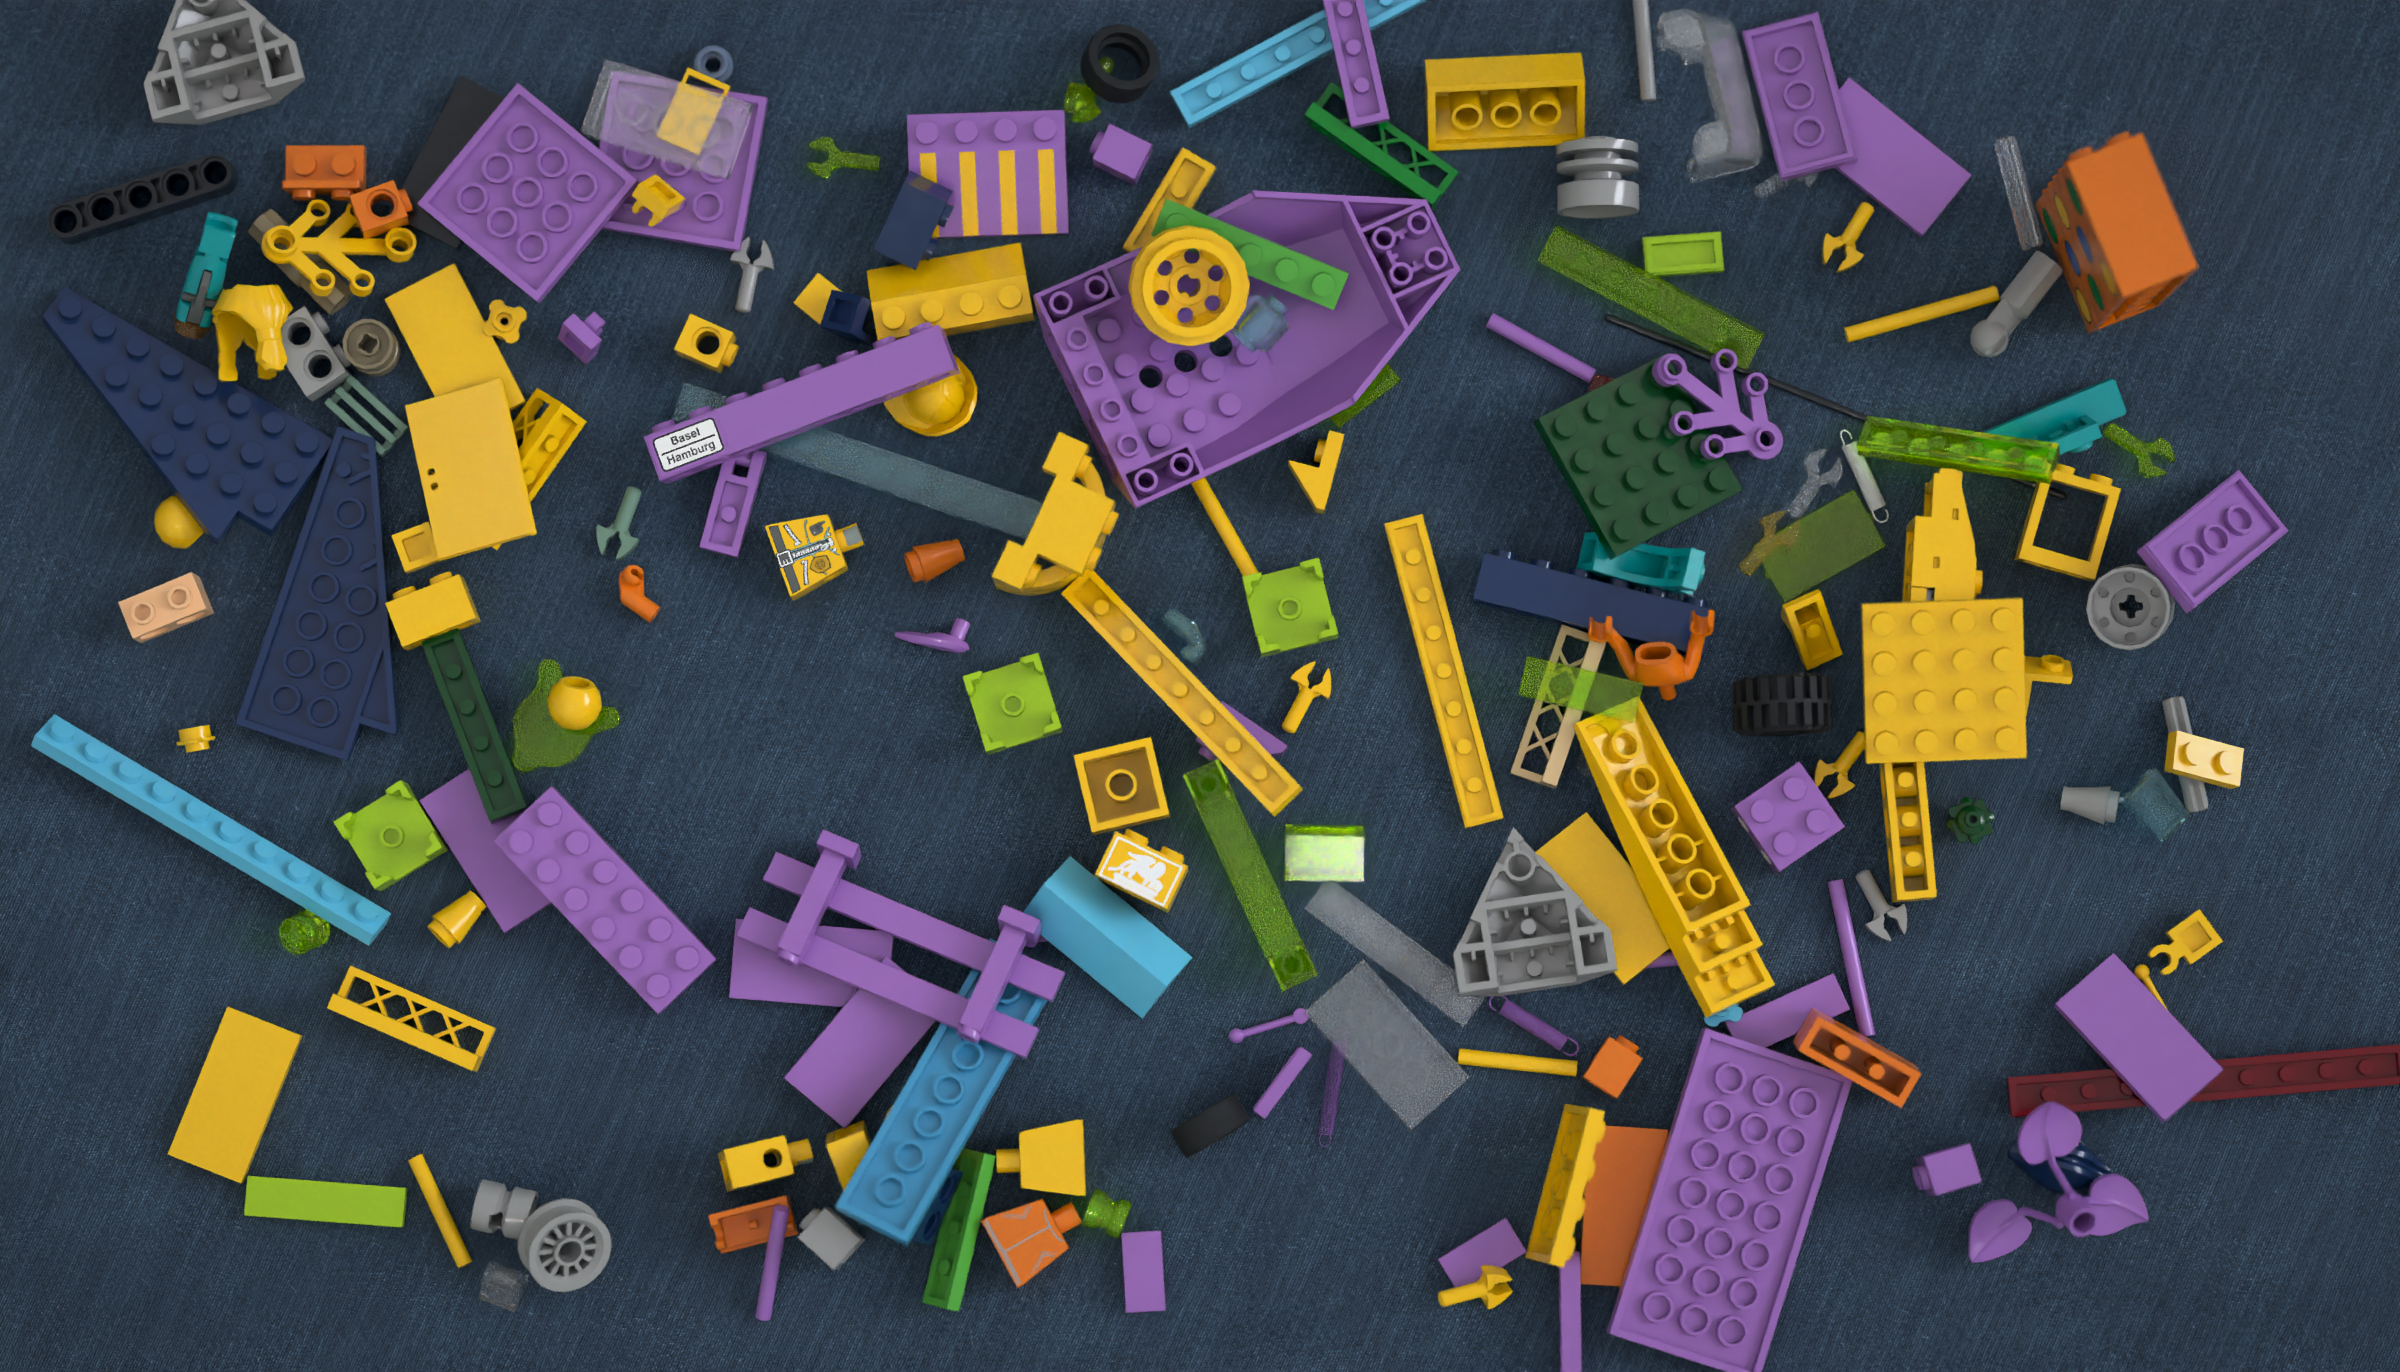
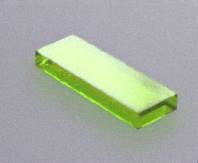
M1527 656L1518 696L1634 723L1643 683Z

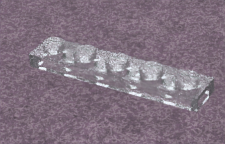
M1327 877L1304 908V910L1462 1027L1466 1025L1486 998V996L1459 995L1456 971L1329 877Z

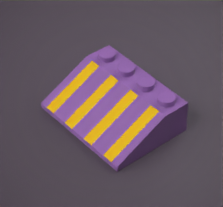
M1064 110L907 115L909 172L912 171L953 191L948 201V204L954 206L952 213L944 228L939 225L936 226L932 235L933 238L1069 234L1066 117Z

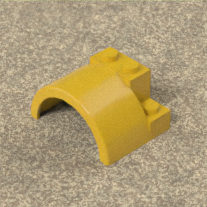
M1061 432L1058 433L1042 467L1043 472L1054 476L1055 479L1024 546L1008 540L992 575L997 589L1017 595L1047 594L1068 586L1079 576L1083 577L1086 569L1090 571L1095 569L1102 553L1106 534H1111L1119 513L1114 511L1115 501L1105 496L1100 476L1092 464V457L1087 455L1089 451L1088 444ZM1076 477L1082 482L1083 486L1074 482ZM1038 557L1055 565L1041 570L1042 566L1036 562Z

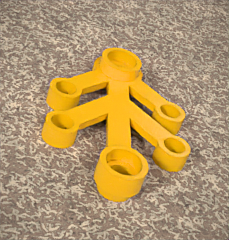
M316 199L308 204L306 212L289 227L279 225L269 229L262 238L261 249L265 257L277 264L290 263L311 281L310 288L314 294L327 296L333 291L335 276L329 270L320 269L305 255L318 254L350 281L349 288L354 295L365 297L373 290L374 276L367 270H361L345 255H386L393 262H406L413 256L417 241L415 235L410 230L402 227L391 229L385 239L342 238L353 227H359L355 216L351 214L352 208L350 203H348L345 212L319 237H303L313 226H323L329 219V205L323 200ZM314 209L321 210L324 213V215L317 217L313 215L311 211ZM278 243L284 244L287 250L278 249L274 245ZM395 245H399L403 247L405 251H396L392 247ZM324 279L329 285L320 286L316 280ZM365 280L368 286L360 287L355 281Z

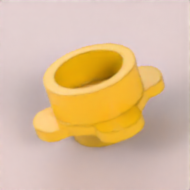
M499 299L492 301L489 305L491 313L488 321H485L482 325L483 333L488 337L495 336L498 339L505 340L508 344L516 343L520 338V325L527 318L525 309L507 306ZM503 318L508 320L507 325L501 324Z

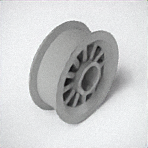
M558 1199L542 1205L527 1218L518 1237V1254L524 1266L541 1286L557 1292L573 1291L589 1284L602 1272L611 1253V1237L607 1227L590 1206L575 1199Z

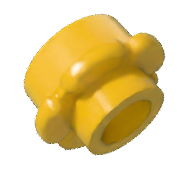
M210 725L178 730L180 742H176L177 746L185 745L186 753L210 749L208 741L215 740V736H211Z

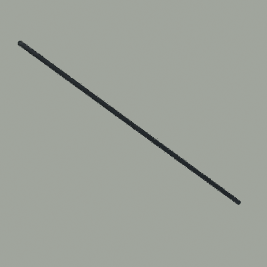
M1611 314L1605 315L1607 322L1711 362L1713 354ZM1719 357L1721 366L1728 368L1729 361ZM1738 364L1733 370L1745 376L1756 372ZM1764 375L1770 386L1979 467L1975 457ZM2003 468L1991 471L1994 474L2035 489L2036 481ZM2049 487L2048 495L2060 500L2067 498L2066 493Z

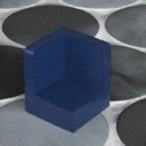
M832 290L820 327L847 341L870 346L877 341V338L861 331L871 300L860 295Z

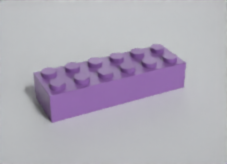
M551 786L493 841L657 1014H661L718 959L555 787Z

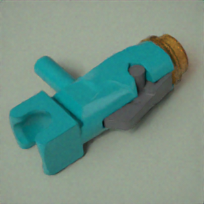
M208 212L200 244L189 266L179 303L173 315L174 329L185 337L193 339L203 338L205 333L212 327L214 315L211 312L222 290L227 261L236 234L235 230L238 221L234 218L213 212Z

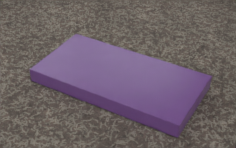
M1818 12L1742 31L1780 181L1857 162V156Z
M1848 78L1839 89L1857 156V162L1835 167V169L1917 235L1922 237L1968 181L1971 174L1851 78Z
M2238 470L2136 552L2156 577L2160 579L2182 609L2188 613L2289 530L2240 470Z
M467 769L419 800L504 933L509 932L552 904L493 842L522 813L491 824L470 769Z
M736 919L729 998L843 1007L858 989L799 963L797 967L786 965L775 958V953L737 938L736 934L744 919ZM818 926L815 935L881 962L885 956L892 960L894 936L883 931Z
M2114 953L2054 1005L2055 1009L2162 1123H2165L2223 1071L2222 1067Z
M888 956L882 959L881 963L907 973ZM857 989L787 1072L784 1079L845 1129L932 1026L935 1020Z

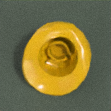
M954 355L959 374L883 402L884 406L898 423L923 436L938 437L954 432L970 421L976 406L977 385L972 373Z

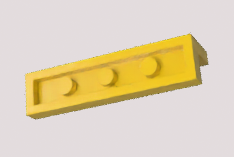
M536 388L513 421L516 441L523 438V443L518 450L530 503L587 422L566 405L539 388ZM544 402L549 406L542 416L534 420L535 414ZM501 544L492 546V548L498 550Z
M353 966L349 967L338 994L332 995L327 1006L332 1011L475 1072L478 1071L496 1030L495 1027ZM355 977L370 982L375 995L374 999L362 1004L347 999ZM377 986L391 992L381 996ZM400 995L406 998L412 1014L396 1020L388 1016L383 1001ZM413 1001L427 1008L417 1011ZM378 1003L381 1013L368 1007ZM435 1010L442 1013L448 1029L431 1035L424 1031L419 1016ZM449 1017L462 1022V1024L453 1027ZM414 1019L417 1028L405 1024L404 1022ZM472 1026L484 1032L475 1053L461 1048L455 1033L456 1031ZM450 1034L453 1044L440 1038Z

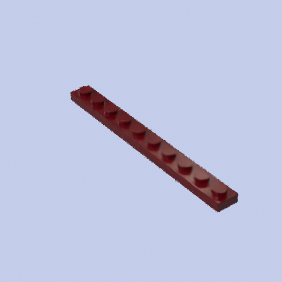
M2400 1044L2215 1060L2222 1067V1073L2189 1102L2399 1085ZM2112 1069L2006 1078L2010 1117L2028 1116L2035 1108L2052 1101L2071 1109L2073 1112L2146 1106Z

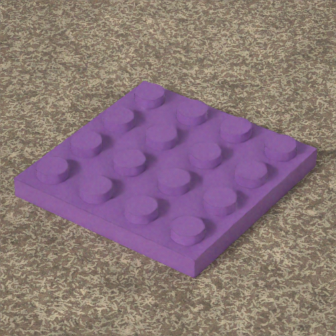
M613 72L599 149L638 180L639 183L656 174L686 199L676 212L650 227L648 222L652 218L653 213L646 207L637 214L633 213L632 207L638 200L631 193L603 226L602 230L740 252L745 233L768 98L729 91L700 156H696L657 138V134L681 83ZM690 85L720 99L724 90Z
M517 83L417 204L540 304L637 187L639 182Z

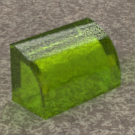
M1285 824V881L1364 882V825Z

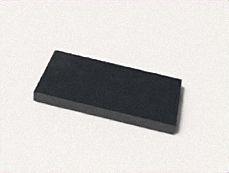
M462 76L401 188H405L413 209L407 212L408 225L457 251L460 250L463 241L417 203L505 99ZM393 205L391 206L388 212L389 215L392 213L394 209Z

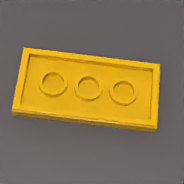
M455 263L385 298L434 397L502 378L510 411L527 403L493 336L488 337L483 333L482 325L485 320Z
M1587 812L1535 852L1582 899L1584 905L1611 930L1617 971L1613 973L1623 986L1670 949L1633 869Z
M227 1006L168 1155L243 1184L303 1036Z

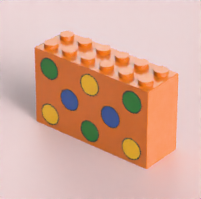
M2125 132L2106 141L2107 145L2101 147V150L2093 152L2092 147H2087L2069 155V160L2063 163L2064 167L2058 169V174L2052 177L2053 181L2047 183L2048 187L2042 190V196L2035 203L2089 334L2162 305L2199 268L2143 133L2131 137L2129 132Z

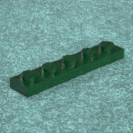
M453 629L421 642L490 823L494 824L524 812L528 809L459 629Z

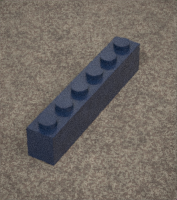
M1493 549L1492 554L1484 553L1471 602L1560 625L1563 624L1584 631H1588L1589 617H1593L1594 621L1598 623H1606V617L1612 616V627L1626 641L1640 645L1650 642H1668L1675 646L1680 655L1686 656L1687 645L1691 635V611H1695L1698 616L1707 617L1708 610H1713L1707 608L1708 602L1701 599L1685 597L1684 602L1669 599V592L1661 589L1646 587L1645 592L1630 589V582L1609 577L1607 583L1592 580L1593 573L1585 570L1570 568L1569 573L1553 570L1554 564L1535 558L1531 559L1530 564L1516 561V554L1500 549ZM1709 636L1705 637L1701 659L1705 654V649Z

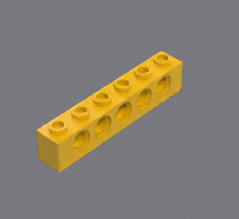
M1924 762L1879 763L1892 903L1934 899L1937 897Z

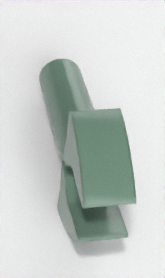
M633 486L627 487L614 524L607 528L597 525V542L603 556H605L608 548V542L616 537L618 533H620L619 538L622 543L615 558L617 561L629 555L639 544L640 540L638 538L631 537L629 527L642 494L640 489Z

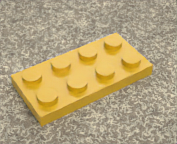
M1565 1104L1525 1258L1564 1268L1566 1260L1572 1257L1575 1248V1238L1572 1236L1576 1221H1580L1585 1210L1583 1194L1586 1182L1589 1183L1595 1172L1596 1164L1593 1155L1596 1144L1602 1141L1605 1133L1606 1123L1603 1121L1605 1112L1593 1108Z

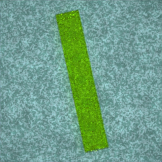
M1557 224L1537 261L1712 353L1722 349L1732 350L1738 359L1737 366L1747 370L1766 334ZM1720 355V357L1728 360L1726 356Z

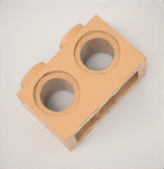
M192 572L118 602L132 638L140 643L214 613L200 577Z

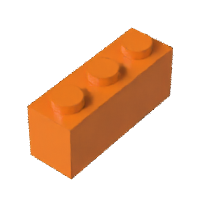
M1813 1007L1793 1040L1798 1051L1900 1108L1904 1105L1921 1076V1072L1912 1062Z

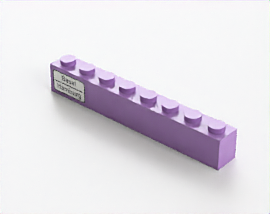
M931 322L923 323L909 329L910 336L896 340L894 336L880 339L872 344L874 349L860 355L858 350L846 352L835 358L837 363L823 369L821 364L809 366L798 372L799 378L789 382H785L784 378H779L762 385L763 391L749 396L747 392H742L725 399L727 405L712 410L711 406L702 407L688 414L689 420L675 424L674 420H669L653 426V433L644 436L659 481L669 484L959 374L960 372L944 329L940 325L932 326Z

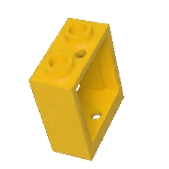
M2052 463L2051 468L2043 467L2040 469L2014 560L2086 581H2093L2096 578L2121 488L2112 486L2113 479L2092 473H2090L2089 479L2074 475L2075 468ZM2051 481L2106 497L2087 561L2033 546Z

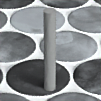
M1632 0L1641 101L1651 102L1657 100L1648 0Z

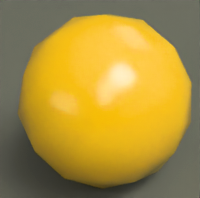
M176 495L162 501L155 511L154 525L156 532L162 542L173 548L186 549L204 533Z
M569 676L560 679L551 687L547 698L549 715L563 729L582 730L589 727L598 719L602 708L600 691L592 681L582 677Z

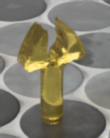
M1787 510L1771 513L1758 521L1757 524L1764 528V537L1739 564V569L1743 574L1751 576L1776 546L1784 545L1789 551L1792 550L1798 536V520L1786 534L1774 535L1776 532V522L1785 515Z

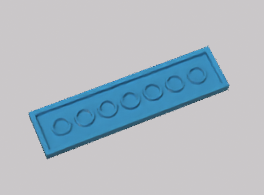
M992 938L989 939V941H991V942H994V943L997 942L996 940H994V939H992ZM972 969L958 995L970 999L982 973ZM1007 984L995 1010L1033 1026L1047 1000ZM942 1023L939 1025L836 1204L837 1211L905 1246H908L1016 1056L982 1040H979L978 1043L969 1042L958 1036L956 1029Z

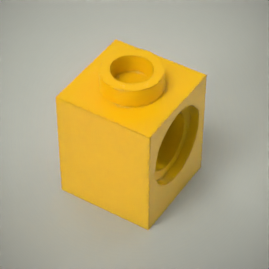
M690 314L674 350L681 357L721 373L724 365L728 367L732 365L739 345L734 344L736 336L733 332ZM707 336H714L719 339V347L716 352L709 355L699 352L700 341Z

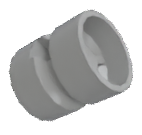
M482 1179L473 1206L471 1229L491 1234L500 1229L504 1237L518 1240L523 1224L536 1210L538 1192L520 1187L507 1191L505 1184Z

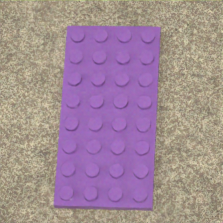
M1702 1028L1606 1333L1725 1372H1762L1852 1080L1836 1071L1707 1028Z

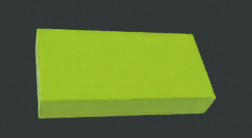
M1721 231L1642 238L1645 278L1721 273L1724 271Z

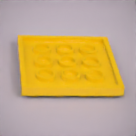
M2021 597L1861 603L1865 762L1867 764L2027 758L2023 599Z

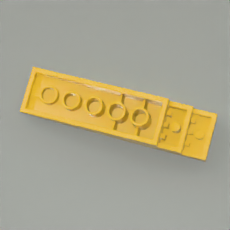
M1640 697L1575 723L1573 725L1620 842L1663 935L1705 1017L1708 1018L1769 990L1775 984L1757 952V949L1763 944L1745 912V909L1751 904Z

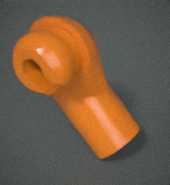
M628 565L621 571L618 579L620 601L650 623L656 617L661 607L645 596L643 570L637 565Z

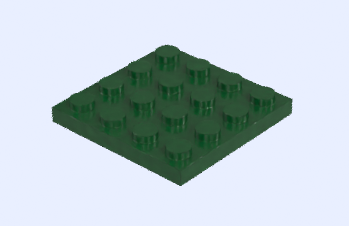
M1658 358L1533 422L1610 560L1718 505L1743 490L1724 455L1717 459L1709 460L1701 454L1700 444L1702 440L1712 435L1709 429L1694 430L1685 436H1677L1670 430L1669 421L1674 414L1680 411L1698 414L1699 411L1689 394L1677 384L1671 387H1663L1654 380L1652 367ZM1669 362V373L1672 375H1676L1677 373L1674 367L1672 366L1671 362ZM1679 417L1678 426L1682 430L1687 429L1688 423L1685 418ZM1710 441L1709 450L1714 454L1718 452V445L1716 442Z

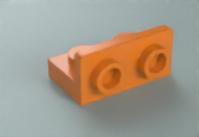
M286 145L285 180H282V189L288 195H292L293 200L298 201L316 200V195H331L332 200L350 201V195L366 190V147L364 145Z

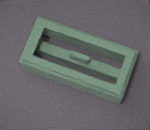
M351 374L347 377L346 382L335 390V394L324 402L352 430L372 437L337 405L343 399L386 438L387 441L383 445L376 441L377 452L382 457L410 429ZM354 388L398 429L392 434L350 396L348 392Z

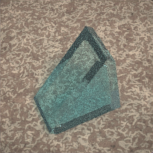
M2155 768L2146 771L2119 798V801L2162 843L2190 816L2163 776Z

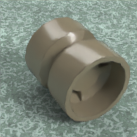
M361 319L353 323L346 330L342 340L343 352L347 360L362 374L371 377L384 376L398 365L401 356L400 344L396 336L380 321Z

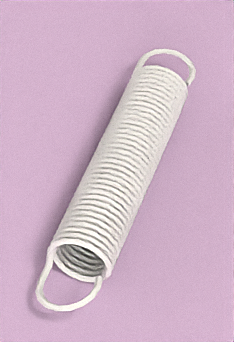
M1843 429L1840 432V437L1844 444L1841 448L1846 455L1845 457L1850 464L1853 475H1855L1857 484H1859L1875 520L1885 523L1889 518L1887 509H1885L1887 518L1884 521H1879L1873 513L1876 509L1886 505L1885 500H1883L1884 498L1879 491L1876 480L1861 452L1858 441L1845 446L1842 432L1846 431L1851 439L1852 436L1847 430Z

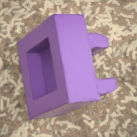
M593 312L584 322L573 313L563 322L558 339L586 365L597 355L602 341L598 336L603 332L601 328L606 322L596 312Z

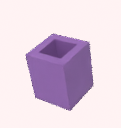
M1109 124L1105 133L1098 131L1089 152L1094 154L1092 158L1094 166L1134 186L1153 151L1152 144L1112 124Z

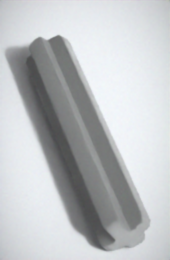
M2183 696L2165 699L2162 705L2168 732L2181 731L2192 734ZM2178 775L2187 812L2194 813L2207 809L2209 804L2204 782Z

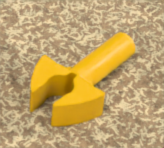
M1866 202L1860 203L1841 236L1834 238L1828 233L1825 235L1822 245L1824 265H1826L1832 252L1840 249L1842 246L1845 247L1844 253L1846 258L1840 265L1837 273L1853 267L1863 258L1864 254L1856 251L1855 243L1874 212L1872 205Z
M1316 661L1304 665L1290 678V680L1298 683L1299 693L1281 725L1282 729L1288 733L1293 734L1296 732L1313 698L1323 696L1328 700L1330 697L1331 674L1329 668L1325 672L1320 684L1314 685L1311 689L1308 688V675L1314 668Z
M1858 731L1835 763L1826 764L1821 759L1817 762L1813 777L1817 787L1822 783L1825 776L1837 773V785L1826 799L1841 796L1855 786V784L1848 781L1847 772L1865 749L1864 732Z
M1492 1265L1481 1266V1278L1477 1282L1440 1291L1438 1293V1301L1442 1307L1480 1297L1486 1307L1491 1309L1512 1294L1513 1291L1507 1283L1512 1278L1506 1269Z

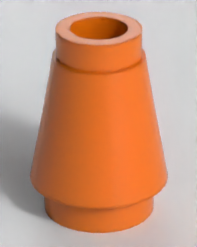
M958 539L912 546V551L904 553L905 564L914 583L919 581L927 583L958 563L965 561V555Z

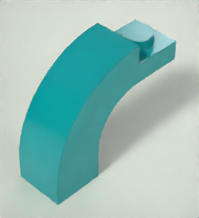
M1585 532L1576 569L1591 572L1593 576L1607 580L1609 577L1630 582L1631 586L1645 589L1646 587H1652L1674 594L1693 595V591H1696L1697 585L1702 581L1705 573L1703 561L1706 552L1694 548H1664L1641 544L1610 560L1595 532Z

